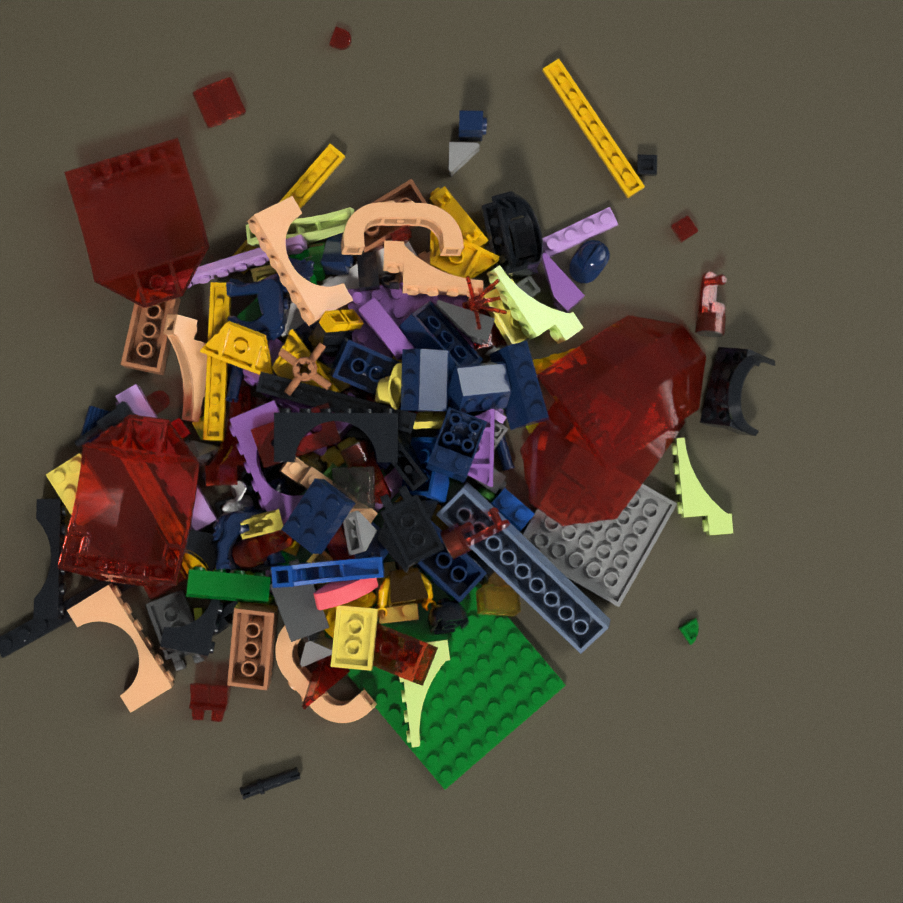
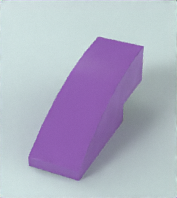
M372 298L358 309L361 317L397 360L402 358V349H414L375 298Z

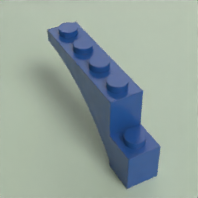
M383 556L302 562L271 567L273 588L385 577Z

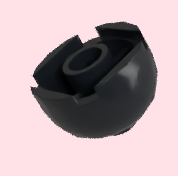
M447 598L439 600L438 604L431 608L428 616L430 632L432 633L434 630L436 635L455 632V627L461 626V629L469 624L465 608L460 603L449 601Z

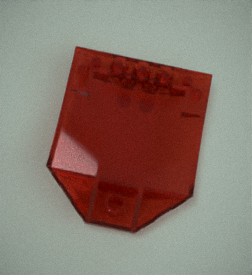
M179 139L168 140L64 172L85 240L94 282L143 308L183 297L209 249V243Z
M628 315L569 352L539 373L537 377L609 473L659 436L699 410L706 355L683 325Z
M591 353L586 358L587 364L580 366L547 411L549 420L539 422L520 448L530 503L561 526L593 523L602 520H616L686 423L657 390L628 369Z
M130 414L124 418L123 422L115 427L111 426L99 434L100 436L92 442L82 445L83 450L77 492L58 569L102 581L145 587L177 586L193 517L199 461L169 419Z

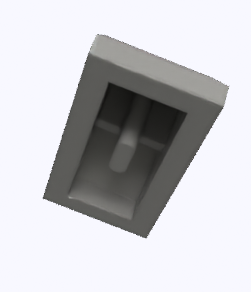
M449 142V175L451 177L479 151L480 145L478 143Z
M360 511L351 512L343 522L349 556L366 551L377 531Z
M321 637L305 643L300 662L301 667L332 655L333 640Z

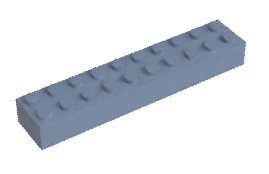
M468 482L440 508L436 515L450 529L454 527L460 538L580 654L609 628L611 619Z

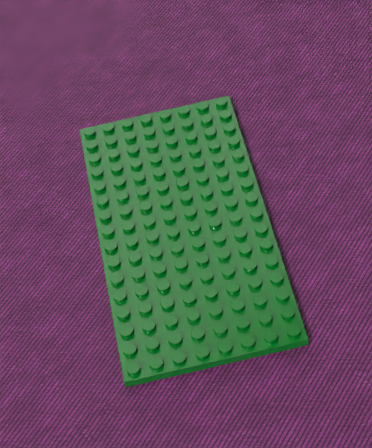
M347 461L342 463L339 468L365 491L362 495V502L370 507L363 500V497L385 478L387 474L381 470L378 474L381 476L374 486L370 485L367 487L349 473L356 461L349 464ZM399 492L391 499L392 504L401 496ZM384 507L377 512L378 514L372 521L380 528H382L385 522L381 515V512L385 510ZM283 530L277 532L278 545L284 533ZM251 537L262 546V537ZM333 543L328 544L325 548L336 560L354 559ZM302 545L296 556L280 550L286 563L278 565H290L289 562L298 559L299 563L306 562L313 554ZM388 553L383 563L395 562V559ZM426 576L432 583V600L435 601L436 604H438L437 602L439 600L445 598L449 599V601H453L428 576ZM479 582L460 602L465 608L469 619V624L465 628L461 629V626L455 627V632L436 635L434 630L431 633L428 625V616L432 608L431 603L427 605L428 611L422 607V603H419V620L379 624V617L377 618L372 671L342 668L361 691L365 689L377 703L375 708L444 790L566 686ZM377 601L371 608L375 609V607L377 606ZM324 630V637L333 640V638ZM448 639L450 660L445 661L428 688L420 716V746L412 747L411 742H407L406 731L410 730L409 722L405 723L404 710H407V704L402 702L401 690H405L404 682H400L399 670H402V665L426 662L425 659H421L420 647H424V642Z

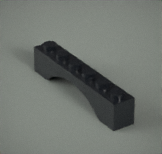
M61 498L37 499L36 519L48 537L51 551V563L47 579L40 592L34 598L33 619L63 620V615L66 613V605L63 603V595L66 594V583H63L64 575L67 572V566L64 563V555L67 554V544L64 543V538L68 532V527L65 523L68 509Z

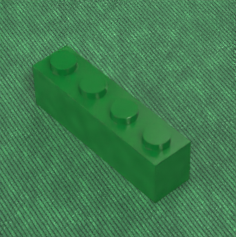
M193 567V570L189 569L186 597L267 604L269 601L271 577H266L265 573L246 575L245 571L226 573L224 569L205 571L204 567Z

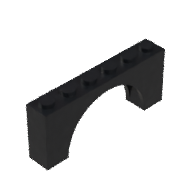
M279 408V412H274V462H295L298 446L306 433L315 426L330 421L347 422L361 429L373 443L377 462H398V413H393V409H381V413H373V409H361V413H353V409H340V413H332L330 408H320V412H312V408H299V412H291V408Z
M185 528L180 551L198 559L207 571H213L216 569L217 543L219 540H213L214 536L211 533ZM224 569L226 573H230L229 569ZM211 599L204 614L188 625L164 627L159 649L208 658L209 653L213 654L215 642L212 641L213 634L218 632L219 622H216L217 614L222 613L223 602H220L218 599Z

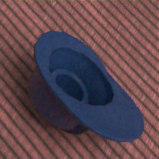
M598 240L585 242L571 260L569 271L572 278L579 283L594 281L609 261L610 253L607 246Z

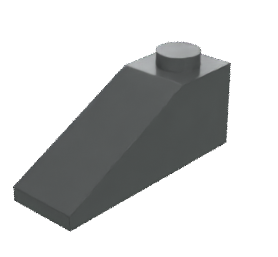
M440 300L437 301L436 307L467 338L471 339L470 342L477 345L487 343L495 318Z

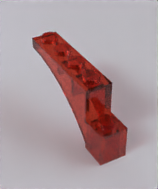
M240 387L239 401L234 403L233 399V402H231L225 439L222 441L209 466H205L206 486L238 485L237 467H244L246 459L244 454L240 455L236 446L239 443L236 436L233 437L229 426L232 425L230 422L231 418L252 410L251 387Z

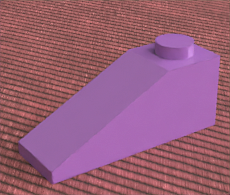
M544 252L541 260L554 301L553 305L558 311L568 313L585 295Z

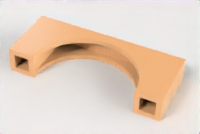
M293 196L254 214L247 222L250 231L258 239L260 248L268 256L270 265L278 273L282 285L288 290L292 302L298 307L302 319L310 326L319 321L325 311L339 310L352 302L353 299L344 283L331 287L319 286L304 279L292 266L286 251V234L290 224L302 212Z
M111 583L67 611L77 627L96 621L108 622L122 628L133 639L139 654V669L132 685L120 695L131 713L172 688L175 679L169 670H165L162 665L164 661L160 654H155L152 649L154 645L148 636L145 637L142 633L143 627L139 620H134L131 615L133 611L127 602L124 603L121 599L122 593L120 589Z

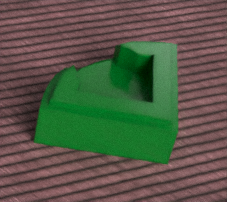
M696 618L678 628L689 645L695 642L698 635L699 624Z

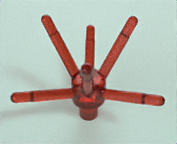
M466 276L471 297L468 301L462 303V307L474 311L478 330L481 329L478 309L507 314L506 310L484 305V303L501 300L500 296L487 299L482 298L500 282L499 279H496L484 291L475 296L470 277Z

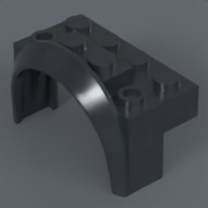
M513 191L492 196L491 203L481 206L490 251L500 256L499 261L493 265L494 268L500 265L507 276L513 280L537 274V268L543 256V238L534 210L523 197ZM524 216L523 218L510 221L512 218ZM509 226H510V229H511V232H512V236H513V240H514L515 254H514V251H513V246H512V241H511Z
M718 347L700 423L710 427L725 428L742 435L757 436L759 431L746 422L742 413V388L746 376L754 366L759 367L760 363L775 366V360L750 349Z

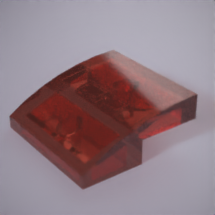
M231 77L211 83L192 93L207 128L224 124L227 120L245 115L246 113Z

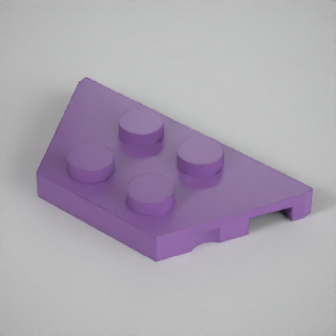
M490 409L475 416L487 421L468 475L489 487H493L495 409Z

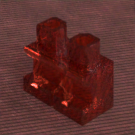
M203 683L190 684L191 699L189 709H192V719L204 720L205 710H212L211 721L222 722L225 711L228 710L231 686Z

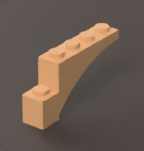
M384 241L383 271L390 273L403 272V293L412 296L418 294H427L428 296L447 295L449 297H457L459 295L470 298L482 296L483 280L462 278L434 268L413 254L404 245V241Z
M167 314L163 334L168 336L175 350L183 379L184 398L181 420L199 422L202 414V402L205 397L207 355L201 353L200 350L207 343L194 340V336L197 333L198 320L178 314Z
M297 457L295 462H285L279 470L306 490H308L315 478L325 479L356 503L350 513L360 511L370 524L378 514L314 467L308 466Z

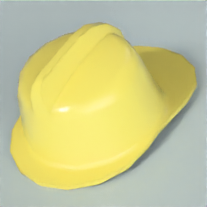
M397 363L394 366L390 376L380 379L376 388L375 401L391 405L394 410L399 408L401 402L402 363Z

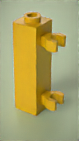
M445 186L441 189L438 187L431 192L429 203L443 209L454 218L461 230L463 239L481 248L488 245L489 240Z

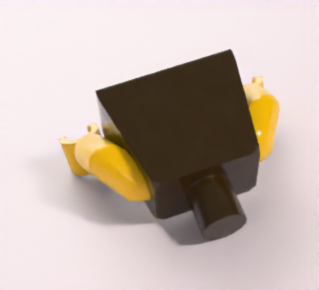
M395 561L396 570L390 571L381 583L378 591V605L375 609H378V611L383 609L385 617L388 614L386 605L390 608L422 603V607L428 611L427 605L431 603L432 607L436 605V602L432 600V583L423 573L419 572L418 568H409L406 573Z

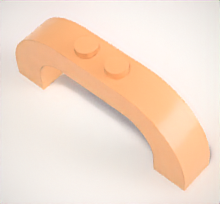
M394 201L377 202L359 208L349 218L341 240L342 255H362L365 247L364 232L370 227L422 226L430 229L438 238L440 256H460L464 248L461 230L450 214L437 206L415 203L413 201H406L404 203H395Z
M286 627L282 628L275 648L279 669L288 680L289 686L301 695L302 701L307 706H310L319 716L336 723H349L361 719L377 705L365 689L356 697L347 701H340L330 696L305 666L301 667V660L298 656V644L301 639L291 642Z

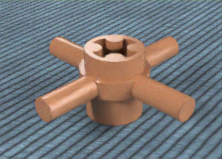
M319 343L309 358L301 357L299 359L283 348L280 350L278 355L293 365L295 376L285 389V393L291 396L301 381L314 380L326 390L330 388L332 383L317 373V365L315 363L326 346ZM307 363L310 372L308 374L306 372L301 374V367Z

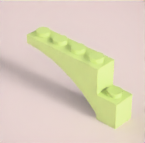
M349 207L323 215L296 219L290 224L286 239L301 234L307 244L343 233L349 218L354 213V209ZM247 224V243L259 248V241L255 234L250 231L249 224Z
M500 265L487 273L490 283L496 287L500 293L501 300L508 305L512 317L519 322L523 334L530 340L549 329L551 337L559 344L583 329L574 312H561L539 303L522 291L507 276Z
M685 438L674 439V443H671V451L676 459V463H673L674 475L677 474L678 480L675 483V492L679 494L677 513L681 514V518L705 516V520H702L703 532H706V536L732 534V513L727 514L709 497L699 483L689 461Z
M448 639L424 642V647H420L421 659H425L426 662L402 665V670H399L400 682H404L405 690H401L402 702L407 704V710H404L405 723L409 722L410 730L406 731L407 742H411L412 747L420 746V716L428 688L445 661L450 660Z

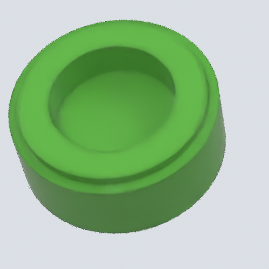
M479 486L477 489L484 498L491 502L494 501L496 496L493 492L483 486Z

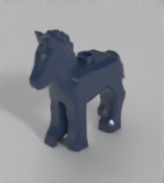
M288 257L294 269L304 279L310 281V277L313 276V266L315 263L312 260L306 261L305 258L300 261ZM274 274L259 282L244 283L238 279L230 278V282L226 283L227 295L234 297L257 294L262 315L252 322L242 321L236 316H228V321L265 334L267 343L269 340L272 339L274 341L282 335L288 319L287 309H290V299L287 297L288 290L282 285L279 275Z
M286 476L282 479L280 477L273 479L269 483L276 491L291 495L289 491L290 485L287 484ZM255 506L243 507L241 511L222 515L218 519L214 527L216 531L212 534L214 536L213 540H219L217 543L216 570L244 569V567L237 564L233 555L238 536L245 531H249L248 524L240 525L243 520L252 518L253 515L267 512L266 510H262L261 507L260 509H255ZM276 531L255 536L262 537L264 567L286 563L283 554L278 548Z

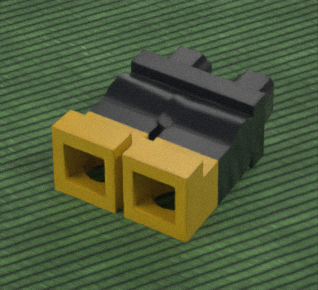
M354 309L325 311L313 335H310L308 338L312 344L309 349L312 353L317 345L321 343L326 346L321 355L326 353L330 357L335 356L344 337L351 340L353 331L361 329L364 322Z

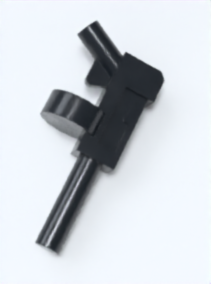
M122 401L116 405V409L98 420L96 427L74 442L77 447H81L102 431L107 432L108 430L118 441L125 436L118 423L124 420L125 425L135 422L142 426L145 419L135 414L127 402Z

